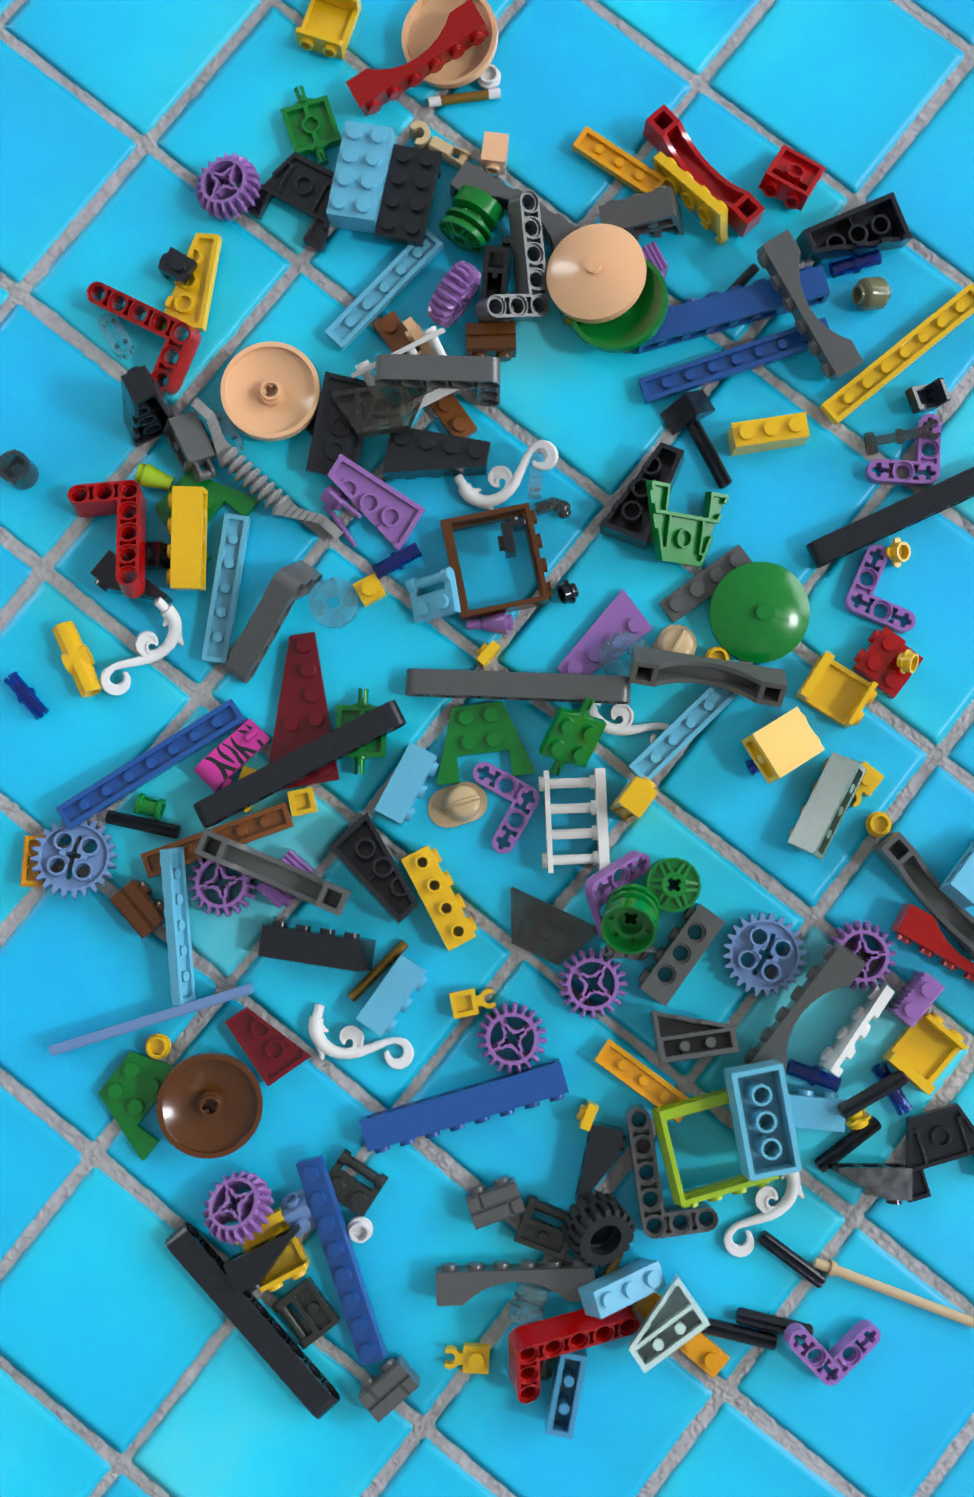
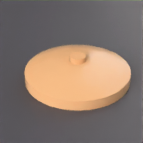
M417 0L409 10L402 28V49L407 62L420 56L433 44L444 28L449 13L468 0ZM486 0L472 1L484 20L490 35L480 45L472 46L466 50L460 58L452 59L446 63L439 72L431 73L423 79L425 83L443 89L462 87L476 80L491 64L498 45V26L494 13Z
M611 224L587 225L571 232L554 249L546 272L548 291L557 308L567 317L587 324L607 322L624 314L639 298L646 281V260L638 241L623 228Z
M269 341L253 344L243 349L230 361L222 376L220 394L227 416L241 432L257 440L280 441L300 433L313 420L318 411L321 385L314 365L304 353L291 345Z

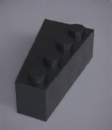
M891 192L803 230L797 237L796 242L804 261L812 262L902 248L912 239V235L895 194Z
M146 366L133 367L127 371V374L121 376L124 423L135 446L138 447L163 435L167 419L175 417V414L168 399Z
M392 425L383 467L384 481H394L393 479L412 480L421 477L440 478V476L452 475L456 477L460 474L463 476L486 475L490 456V442Z
M660 442L642 466L641 471L630 482L626 491L615 502L608 515L600 522V533L647 550L653 533L646 481L654 480L670 483L671 493L684 462V450Z
M366 812L329 846V851L399 925L418 907V904L403 876L400 874L391 854L388 852L380 834L376 830L368 812Z
M272 921V925H262L258 956L349 971L372 970L376 944L374 939L360 938L359 933L344 932V935L335 934L336 930L320 928V932L311 931L312 926L296 924V928L287 927V922Z

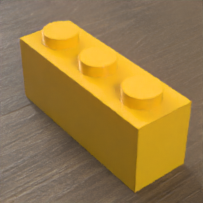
M806 412L731 423L727 431L731 456L802 446L810 437Z

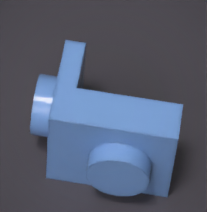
M304 1189L290 1193L280 1200L282 1215L288 1226L291 1228L299 1224L301 1228L296 1237L316 1228Z

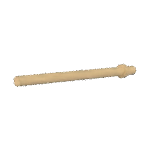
M815 1257L812 1266L826 1272L827 1276L834 1277L835 1275L974 1328L973 1316L837 1265L836 1261L830 1260L828 1262L818 1257Z

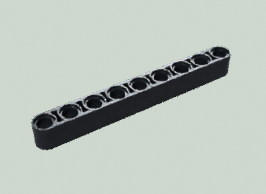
M974 467L807 544L806 548L816 568H821L973 498Z
M389 701L196 802L193 807L204 829L210 828L401 728L407 722L396 701Z
M184 1222L165 1240V1244L172 1255L314 1417L321 1419L341 1400L335 1387L252 1293H247L246 1290L236 1294L223 1267L225 1262L190 1223Z

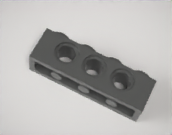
M696 903L695 906L686 909L682 916L685 920L681 926H675L667 937L670 941L666 947L663 948L661 946L657 950V953L652 958L655 962L651 968L648 969L646 967L637 979L640 981L638 987L664 1006L668 1004L725 923V921L701 904ZM691 925H697L700 929V934L696 939H691L688 936V928ZM677 946H682L685 949V956L681 960H676L673 957V950ZM662 967H668L670 970V977L665 981H660L658 978V971Z

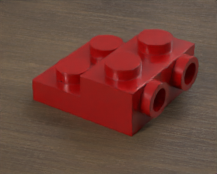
M783 145L765 172L758 188L763 190L765 196L770 198L776 197L783 201L787 208L801 211L826 167Z
M884 627L881 630L876 629L868 639L870 645L867 649L864 650L862 648L853 659L856 663L852 670L868 682L875 681L878 683L876 688L893 699L913 674L908 672L902 674L900 668L897 667V658L900 653H904L907 649H910L913 653L916 652L905 645L906 641L889 628ZM919 655V663H918V666H919V664L922 662V660L924 659V658L921 657L920 655Z

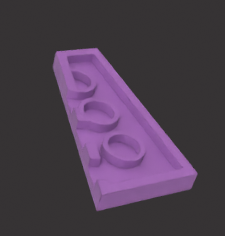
M340 454L327 476L399 552L426 509Z
M622 589L557 667L560 674L591 675L652 631L653 628L624 589Z

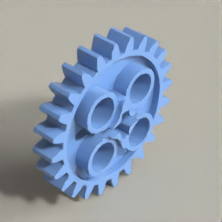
M63 820L61 821L62 826L59 827L53 822V830L51 832L43 829L46 835L45 839L41 837L36 838L40 847H32L33 852L38 854L31 857V861L38 864L32 867L34 873H40L36 877L37 881H45L43 884L45 890L52 887L51 893L54 896L61 891L63 899H66L68 894L71 893L73 899L76 900L80 892L87 898V890L90 889L95 894L98 893L96 885L99 884L105 887L106 884L103 878L112 879L113 876L108 870L116 869L117 867L115 863L111 862V860L118 858L117 853L111 852L116 849L115 843H109L112 840L111 834L104 835L106 831L104 826L96 830L97 822L95 820L90 825L85 821L73 830H68ZM78 837H82V840L79 843V847L77 849V853L80 859L74 860L72 868V877L71 879H67V876L72 867V862L69 857L75 856L77 848V839ZM69 838L72 840L70 846L66 848L59 847L62 839ZM88 844L97 845V849L93 853H86L84 849ZM61 862L65 864L61 872H52V867L56 863ZM89 868L91 871L87 877L80 878L77 876L80 869Z
M759 912L758 919L753 914H748L749 922L740 918L741 927L732 925L731 927L735 933L733 935L725 934L730 939V943L722 944L723 947L728 949V952L721 954V957L729 959V962L725 963L723 967L732 969L728 977L737 976L734 984L739 986L744 982L743 991L748 992L753 987V994L757 996L761 989L766 997L769 996L770 989H772L774 994L778 995L779 986L789 990L787 981L796 984L797 981L793 975L794 973L802 975V971L797 967L798 965L806 964L805 961L800 959V955L807 954V952L799 950V946L805 942L803 940H796L800 931L791 932L793 923L789 922L783 925L784 917L782 916L775 921L774 913H769L767 919H765L763 912ZM760 929L764 937L760 943L756 944L752 939V935L755 930ZM774 933L775 937L768 946L770 935ZM783 941L786 945V952L779 956L776 953L775 947L777 943ZM766 949V953L769 954L768 958H762L758 954L759 950ZM749 952L752 956V963L744 967L741 963V956ZM760 962V964H759V966H758V969H757V973H756L755 975H753L752 972H753L754 968H755V967L758 965V963ZM772 964L775 968V974L767 979L764 975V968Z

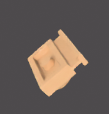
M411 316L402 322L407 328L404 333L411 343L424 337L422 334L423 330ZM429 341L419 345L421 348L418 352L419 355H435Z

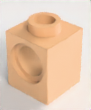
M484 132L481 167L486 173L490 175L505 174L509 134Z

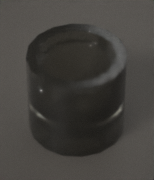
M13 449L0 456V476L7 483L19 490H26L35 485L39 476L38 468L25 454Z

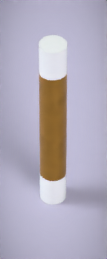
M500 88L432 96L428 97L429 107L501 98Z

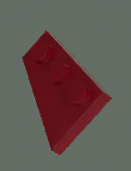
M248 1007L225 1021L268 1087L311 1057V1055Z

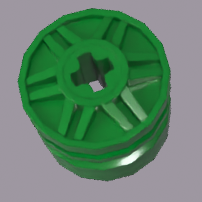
M463 185L453 198L452 207L446 210L445 216L439 222V228L447 239L459 248L473 254H481L485 250V245L491 240V232H494L502 221L504 211L501 205L488 193L474 186Z
M676 857L660 859L651 864L642 880V886L655 894L659 900L660 910L666 912H679L691 907L698 899L701 890L700 876L695 867L688 861ZM669 879L678 881L676 884L677 890H668L667 887L670 885Z
M624 884L611 892L607 899L600 927L602 937L608 946L620 953L638 954L647 950L654 943L661 911L659 900L655 894L648 888L637 884Z

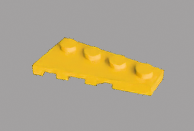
M661 151L653 157L654 171L667 178L665 186H671L675 196L680 194L684 206L690 213L693 210L696 211L701 219L700 224L706 231L711 228L717 234L715 240L721 246L728 240V208L726 204L714 198L705 186L699 185L688 171L684 172L677 166L672 157H667Z
M195 234L186 256L195 260L198 267L185 286L175 280L176 286L174 291L165 302L166 309L164 313L187 323L199 332H206L222 238L219 234ZM167 321L164 322L162 328L165 329L167 327Z

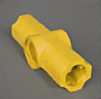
M73 621L62 622L56 625L52 631L62 651V662L69 674L73 676L81 696L86 698L100 693L103 688L93 666L95 664L89 648L83 644L76 625Z

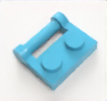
M451 567L441 569L439 573L419 579L411 578L406 581V589L410 593L414 623H424L461 612L455 573ZM444 582V589L422 595L421 588Z

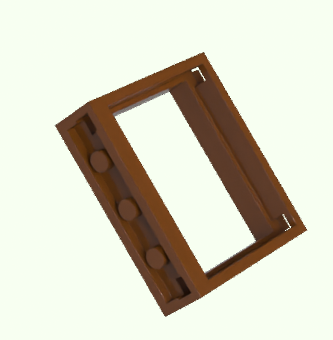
M529 502L440 520L449 567L455 573L461 622L484 618L505 610L509 613L549 604V597L553 596L552 586L550 582L545 580L544 573L548 572L545 557H540L539 549L543 548L540 533H535L534 525L537 524V516L535 515V510H530ZM510 517L526 519L525 532L539 596L469 611L453 532L503 522Z

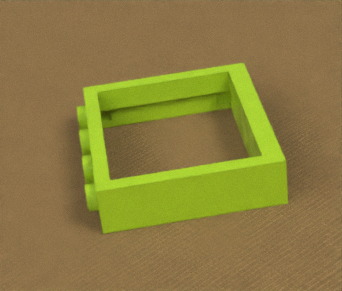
M727 1088L651 1109L673 1203L683 1208H695L699 1206L698 1202L708 1200V1202L719 1201L723 1199V1195L731 1192L733 1195L747 1192L748 1187L755 1185L758 1188L766 1187V1184L771 1183L770 1181L779 1179V1176L749 1181L741 1174L683 1191L666 1121L728 1104Z

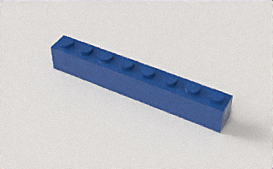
M810 265L800 269L801 287L809 307L825 303L830 295V290L822 265L814 268ZM765 278L756 280L752 285L745 287L742 285L734 286L727 292H711L705 298L698 300L689 298L679 305H668L667 314L660 329L649 341L636 348L637 354L788 312L783 306V298L779 291H776L772 287L770 280Z
M556 1059L532 1066L530 1069H522L520 1073L515 1071L361 1117L359 1122L367 1151L375 1150V1154L390 1150V1145L400 1143V1146L412 1144L415 1142V1138L425 1135V1139L440 1135V1130L450 1128V1131H456L464 1128V1123L475 1121V1124L489 1121V1116L499 1113L501 1117L515 1113V1108L524 1106L525 1109L534 1108L540 1105L539 1101L548 1098L550 1102L565 1098L564 1094L569 1093L560 1060Z

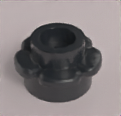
M564 580L563 584L557 586L558 597L563 604L575 603L576 597H578V589L574 583L570 584L568 580Z

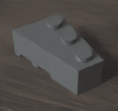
M671 186L657 187L653 191L644 194L635 193L629 198L610 200L606 204L599 206L601 224H611L623 228L636 240H639V235L653 234L654 238L662 237V232L676 231L677 235L684 234L680 205Z
M653 1010L650 1012L658 1065L739 1052L734 1025Z

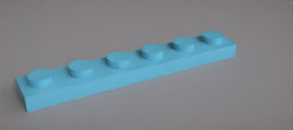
M427 229L423 247L408 245L324 331L325 335L344 351L444 248L443 242Z
M224 514L201 657L203 662L226 664L229 658L251 522L249 516Z
M710 686L627 768L639 778L645 776L652 780L738 694Z
M172 847L160 850V866L168 948V968L170 972V993L172 1005H182L196 1000L184 847Z

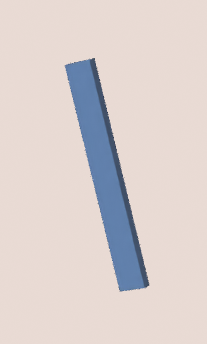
M253 982L48 1046L50 1054L53 1056L250 995L255 991Z

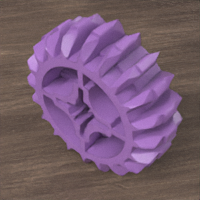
M225 152L223 158L216 155V161H208L209 166L201 168L203 175L196 176L199 183L195 185L197 199L204 211H207L213 218L217 217L221 221L225 218L231 221L234 215L240 219L242 212L248 213V207L255 206L254 199L260 198L258 191L262 188L259 182L261 180L254 165L247 158H244V156L240 157L236 153L230 156Z
M464 260L459 261L451 266L450 270L441 279L435 292L432 294L427 310L428 316L436 324L448 328L455 321L457 322L465 310H467L481 282V273L475 266Z
M198 858L197 862L201 867L192 866L191 868L197 875L188 877V880L195 881V886H189L188 889L189 891H197V894L191 897L193 901L201 898L197 906L199 909L208 905L206 914H211L215 909L216 917H221L224 909L226 917L232 916V908L238 914L241 913L239 904L244 907L250 905L245 899L246 897L250 899L255 898V895L249 892L250 888L256 889L258 886L257 884H251V879L256 878L241 873L239 876H231L228 873L227 867L209 859L205 861ZM216 864L217 868H215L214 877L204 882L207 871ZM221 876L223 879L235 880L228 882V885H225V889L223 886L212 885L213 883H218V880H222ZM243 883L240 894L236 899L230 901L232 888L237 884ZM215 889L219 894V898H222L223 904L213 901L205 890Z
M859 920L854 921L853 927L850 923H844L845 931L841 928H836L835 931L839 937L830 935V941L834 943L838 941L844 945L848 939L854 936L849 950L855 954L857 952L860 953L859 951L871 954L864 955V958H862L866 965L852 982L850 989L856 990L859 985L861 990L866 991L868 985L871 988L877 987L876 980L884 983L885 978L882 974H892L891 970L887 969V966H895L896 964L894 961L889 960V956L896 955V951L888 950V947L894 944L893 941H884L888 933H879L880 926L874 925L871 928L869 921H865L862 925ZM863 934L875 942L878 950H870L867 947L866 940H863ZM878 959L875 968L867 974L866 971H869L870 962Z
M593 948L589 949V956L587 957L584 950H580L581 959L577 960L575 955H570L574 963L570 965L568 962H564L563 965L569 969L568 972L559 971L558 973L561 977H566L565 981H557L558 986H565L566 988L559 992V996H569L563 1003L565 1006L572 1002L574 1003L570 1010L572 1013L581 1008L580 1017L582 1018L585 1017L586 1011H590L591 1019H595V1011H599V1015L603 1018L605 1017L604 1008L607 1007L611 1013L614 1012V1008L610 1005L612 1002L619 1006L621 1005V1001L616 996L617 994L620 996L626 995V992L619 990V986H627L626 981H619V977H623L626 973L625 971L616 972L621 963L617 961L611 965L610 963L613 959L606 958L604 960L603 950L598 952L597 957ZM585 963H601L598 969L596 968L590 974H586L578 969ZM607 969L610 971L613 979L611 992L602 985V978ZM573 975L582 982V989L577 998H575L571 989ZM583 975L587 979L589 977L591 979L597 977L596 983L603 991L597 988L587 990L588 984L581 976ZM594 993H598L606 998L598 1004L584 1003Z
M516 1002L512 1003V1010H508L507 1004L502 1003L503 1012H499L495 1006L493 1012L496 1016L492 1017L489 1013L485 1014V1018L490 1021L489 1024L480 1022L479 1026L486 1029V1032L477 1033V1037L485 1038V1041L478 1043V1047H487V1050L482 1052V1057L492 1056L488 1061L490 1066L497 1060L499 1062L497 1065L498 1071H501L505 1064L507 1065V1073L512 1072V1065H516L517 1071L520 1073L522 1072V1063H525L526 1067L530 1069L532 1067L529 1062L530 1058L535 1062L539 1061V1057L534 1054L536 1051L544 1053L545 1049L538 1046V1044L547 1043L545 1037H539V1034L546 1032V1028H537L543 1022L541 1018L532 1020L536 1014L535 1010H531L528 1015L525 1014L527 1005L523 1004L521 1010L518 1011ZM519 1017L525 1020L527 1024L515 1028L510 1026L505 1018ZM498 1022L503 1030V1035L492 1045L490 1040L491 1031ZM505 1026L512 1034H519V1037H516L519 1048L512 1041L505 1042V1038H508ZM533 1030V1043L530 1049L525 1052L521 1045V1040L528 1032ZM511 1048L519 1057L506 1058L498 1054L497 1051Z
M243 1170L240 1174L233 1171L231 1178L223 1175V1182L221 1184L214 1182L216 1189L214 1192L208 1191V1195L211 1198L204 1201L207 1209L202 1212L204 1217L207 1218L204 1223L209 1228L210 1234L217 1237L221 1242L234 1245L236 1241L239 1244H244L246 1237L249 1240H254V1233L256 1231L263 1233L261 1225L263 1223L269 1224L266 1216L273 1214L269 1206L274 1203L273 1198L270 1197L272 1194L271 1189L267 1186L266 1182L255 1173L249 1174ZM241 1190H252V1191H250L249 1193H246V1192H244V1193H242V1194H238V1193H237V1192H239V1191H241ZM234 1221H238V1222H239V1224L233 1225V1226H225V1225H224V1224H226V1223H228V1222H231V1223L234 1222Z

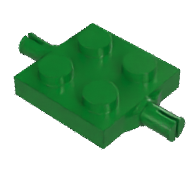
M297 86L294 92L298 102L290 107L280 109L293 150L302 156L316 154L321 166H324L321 158L323 157L326 166L329 161L325 150L341 145L342 140L328 97L325 95L307 99L304 87L299 86V92Z
M358 688V703L353 705H337L336 729L377 708L368 704L369 689L364 688L363 698V689ZM387 735L346 756L355 759L354 774L359 775L360 765V775H365V760L370 758H386Z
M585 697L580 709L570 710L559 706L538 749L541 755L555 759L550 769V773L559 776L565 763L586 767L607 725L603 719L589 714L595 703L594 699Z

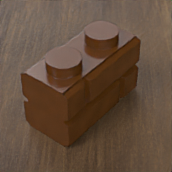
M515 321L466 323L467 356L496 357L501 362L516 358Z
M133 879L112 896L110 901L139 936L145 939L165 924L164 902L160 899L158 901L154 899L151 895L153 889L146 881L142 880L140 882L139 879Z

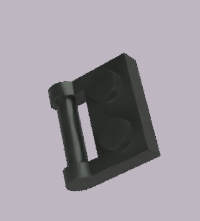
M345 1148L330 1171L329 1176L338 1202L357 1215L364 1217L386 1183L388 1176L383 1173L381 1175L351 1156L352 1152ZM344 1164L373 1182L374 1186L372 1189L342 1170Z
M530 1194L525 1206L526 1211L523 1212L514 1241L563 1260L568 1244L563 1238L562 1228L531 1216L533 1211L536 1210L565 1221L563 1217L565 1213L569 1212L539 1201L537 1196Z
M310 1276L271 1306L276 1313H280L299 1339L298 1344L302 1350L340 1322V1317ZM292 1302L313 1331L306 1332L287 1306L289 1303Z

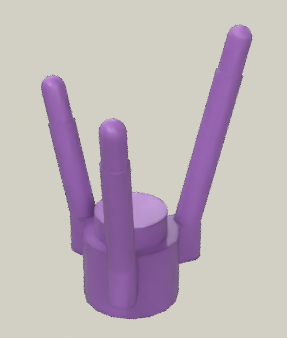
M330 485L320 497V500L325 504L323 509L330 514L350 544L356 547V542L336 515L334 509L339 511L344 507L357 518H361L362 515L346 502L350 500L341 490L337 489L334 485Z

